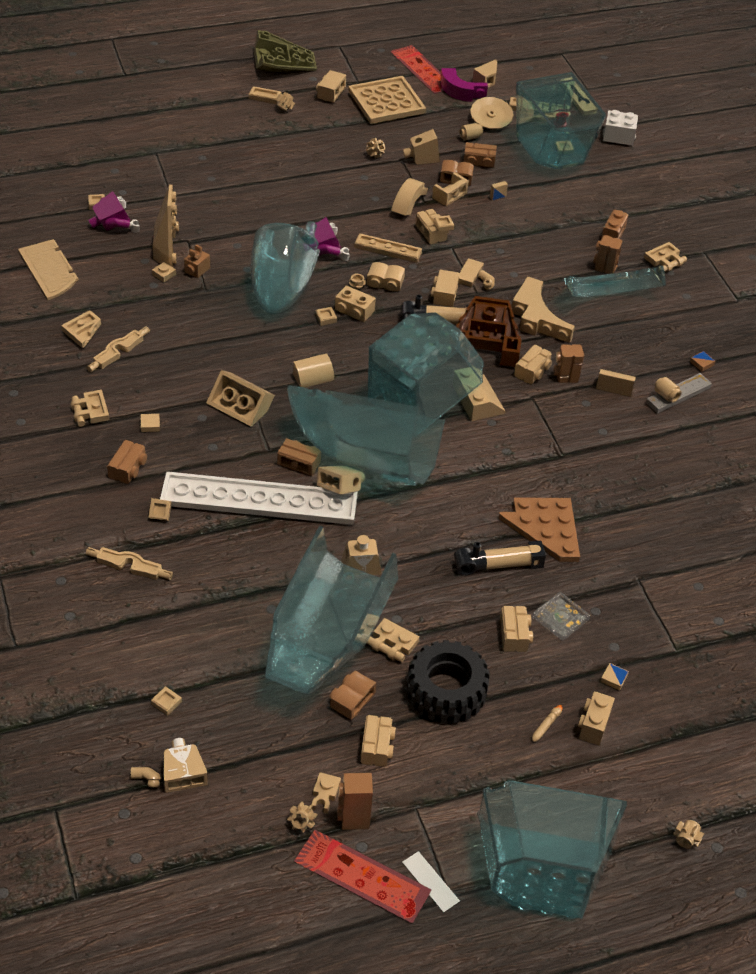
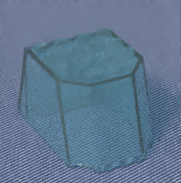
M572 72L518 81L516 83V137L535 163L554 169L584 164L606 118L605 112Z
M436 312L410 314L369 346L368 401L416 437L483 383L484 362L462 331Z
M511 780L504 782V786L493 790L490 787L484 788L479 811V822L491 890L510 905L519 907L522 910H537L548 915L559 914L570 919H582L612 853L627 807V801Z

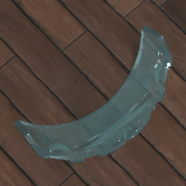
M664 266L623 273L579 278L569 276L564 278V282L573 297L608 295L666 286Z

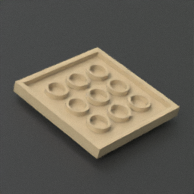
M403 76L348 86L349 93L370 124L426 113V107Z

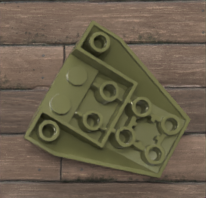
M257 31L254 48L256 69L267 72L317 70L314 52L268 31Z

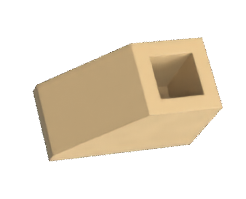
M497 60L475 68L473 82L488 83V88L495 85Z

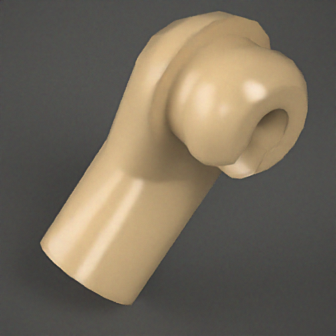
M131 767V779H148L149 787H158L160 785L159 779H161V776L149 767Z

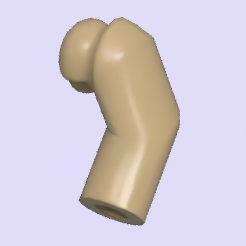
M481 270L478 277L484 280L485 289H492L495 284V278Z

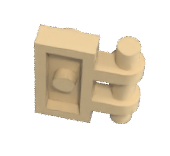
M670 242L645 252L644 258L654 267L661 265L658 268L660 273L669 272L672 268L680 267L683 263L687 262L686 256L680 257V250Z
M102 390L84 393V398L81 399L78 396L71 398V408L75 412L74 419L78 426H84L85 419L89 418L91 423L109 420V413Z
M384 618L374 630L373 637L369 636L366 643L372 646L373 650L377 652L380 650L387 654L388 658L403 662L405 655L401 652L409 655L418 644L420 636Z

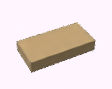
M253 86L249 93V99L278 104L276 98L282 92Z
M468 258L460 271L459 283L472 287L479 272L483 269L484 263Z

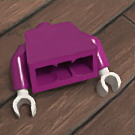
M113 191L106 197L101 198L93 206L96 215L88 220L93 229L102 224L106 230L116 227H130V230L134 233L140 231L138 220L130 222V218L124 210L126 208V201L122 197H116Z
M326 217L305 230L304 233L308 240L299 244L303 253L313 249L316 256L323 254L340 255L343 261H348L350 258L348 248L344 247L340 250L341 246L336 237L338 228L335 227L334 223H329Z

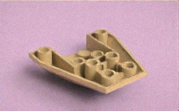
M173 185L168 186L155 222L153 237V259L160 264L165 262L173 267V263L177 262V254L173 253V238H175L176 232H179V222L176 221V192H173Z

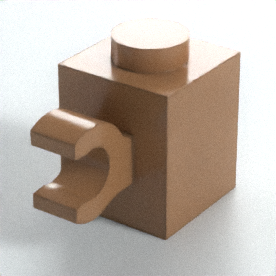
M196 244L195 250L190 249L189 255L184 258L185 272L199 278L210 269V255L203 252L201 246Z

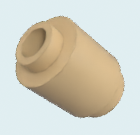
M477 123L462 125L459 135L464 141L477 139L483 135V129L481 124Z
M667 377L660 378L655 383V391L668 402L674 403L680 398L682 394L680 387Z

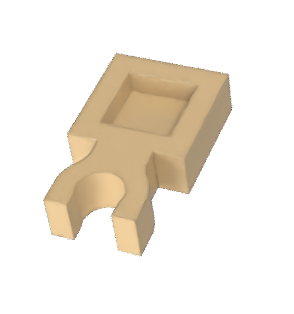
M319 773L313 790V796L317 797L313 799L311 804L313 805L312 810H316L318 804H323V813L328 814L329 800L335 801L339 783H341L340 777Z

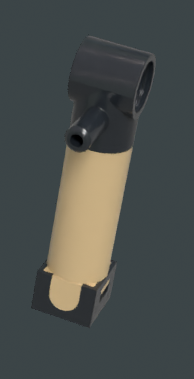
M416 295L415 302L405 301L401 304L400 320L406 325H412L415 322L457 325L460 317L464 315L466 308L422 305V296Z
M541 540L530 541L527 546L481 550V543L475 542L473 551L470 548H461L454 553L457 571L463 576L471 575L477 570L528 565L530 569L544 568L546 558Z

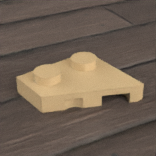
M89 310L61 325L62 331L84 348L100 327L101 319Z

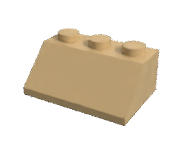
M471 366L453 369L451 385L471 421L505 414L503 406L485 375Z
M221 370L206 403L249 426H253L268 411L275 395L231 372Z

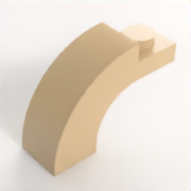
M412 178L407 179L401 186L391 211L403 215H411L418 197L427 194L428 188L424 187L425 183Z

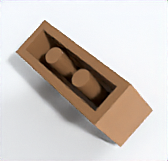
M344 773L343 783H339L337 820L342 821V830L370 828L373 797L372 773Z

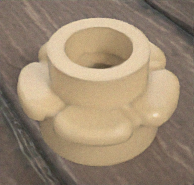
M353 274L349 280L350 286L354 289H360L366 284L364 276L361 274Z

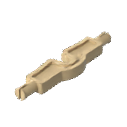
M145 326L139 331L133 330L123 338L111 341L104 351L93 358L94 362L86 367L87 370L91 373L98 367L103 369L118 360L120 352L117 349L130 352L143 341V336L150 332L149 328Z
M88 547L86 550V555L96 557L98 563L108 565L117 570H122L127 563H132L130 571L133 575L148 577L157 580L158 577L171 580L173 572L163 570L161 564L144 560L139 554L134 552H118L104 547L100 550Z

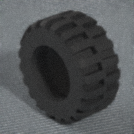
M443 640V643L436 641L431 643V646L425 645L420 651L416 652L413 660L410 661L407 678V695L411 700L412 706L415 709L418 708V712L421 715H427L428 719L435 721V719L440 720V723L447 724V721H452V724L459 723L461 719L466 721L471 718V714L473 716L476 715L485 703L490 677L489 670L487 669L488 665L484 659H481L482 656L477 651L473 652L472 647L468 645L463 646L458 641L450 643L449 640ZM439 674H451L460 678L466 685L459 689L448 690L436 686L430 679Z

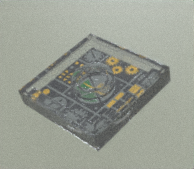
M562 592L557 593L533 612V618L562 641L585 624L591 616Z

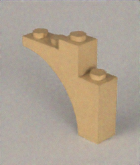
M527 277L512 302L513 314L522 316L519 330L534 336L537 332L570 343L575 326L559 319L546 307L541 296L543 281Z

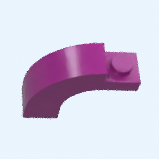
M441 68L440 84L449 96L467 102H472L473 98L481 99L487 97L488 83L466 82L457 76L456 68Z

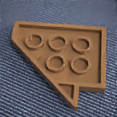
M514 498V512H499V520L529 541L541 540L545 552L559 562H579L580 553L571 498Z

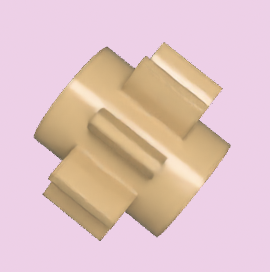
M286 92L283 95L278 94L276 101H278L277 106L284 111L292 109L295 104L292 101L294 97Z
M373 138L367 143L366 151L370 157L374 156L376 159L385 153V144L381 139Z
M300 802L298 808L293 806L290 809L292 815L287 820L291 821L293 830L295 828L301 829L302 833H304L307 826L312 829L315 825L312 820L317 817V813H314L312 810L313 805L307 806Z
M686 820L685 823L679 821L673 835L677 836L676 841L680 846L689 849L693 845L695 847L699 846L704 833L700 832L701 827L697 822Z

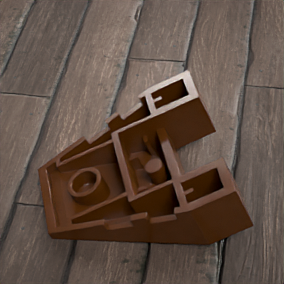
M475 296L466 308L464 315L460 317L456 327H453L451 331L448 358L465 360L468 347L502 352L500 365L515 367L519 362L522 340L518 334V327L514 321L510 301Z

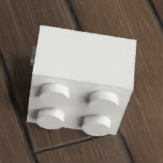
M608 110L606 125L602 134L604 135L603 141L633 145L636 139L638 115L631 112L623 113L618 110Z

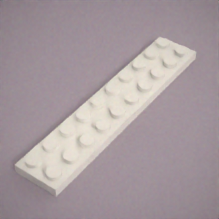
M166 472L160 500L172 501L171 506L354 525L358 491L338 494L322 487Z

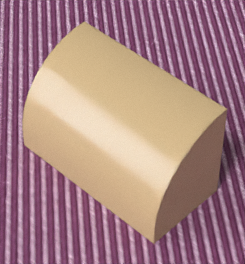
M327 353L293 362V375L301 389L334 381V371Z
M600 369L596 389L631 397L636 377Z

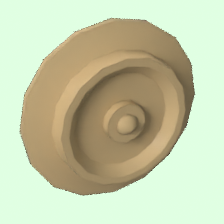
M495 97L478 99L472 104L470 110L472 119L477 124H481L482 127L488 129L504 128L512 122L513 110L510 105L502 99Z

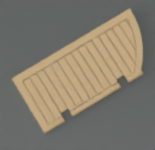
M54 239L18 249L47 300L65 293L79 280Z

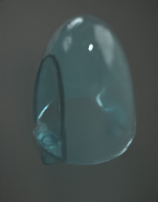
M307 222L305 230L291 224L271 223L260 227L256 231L251 254V282L255 298L264 311L270 314L286 311L298 300L305 290L313 274L320 251L316 248L318 247V241L315 238L317 228L315 222Z

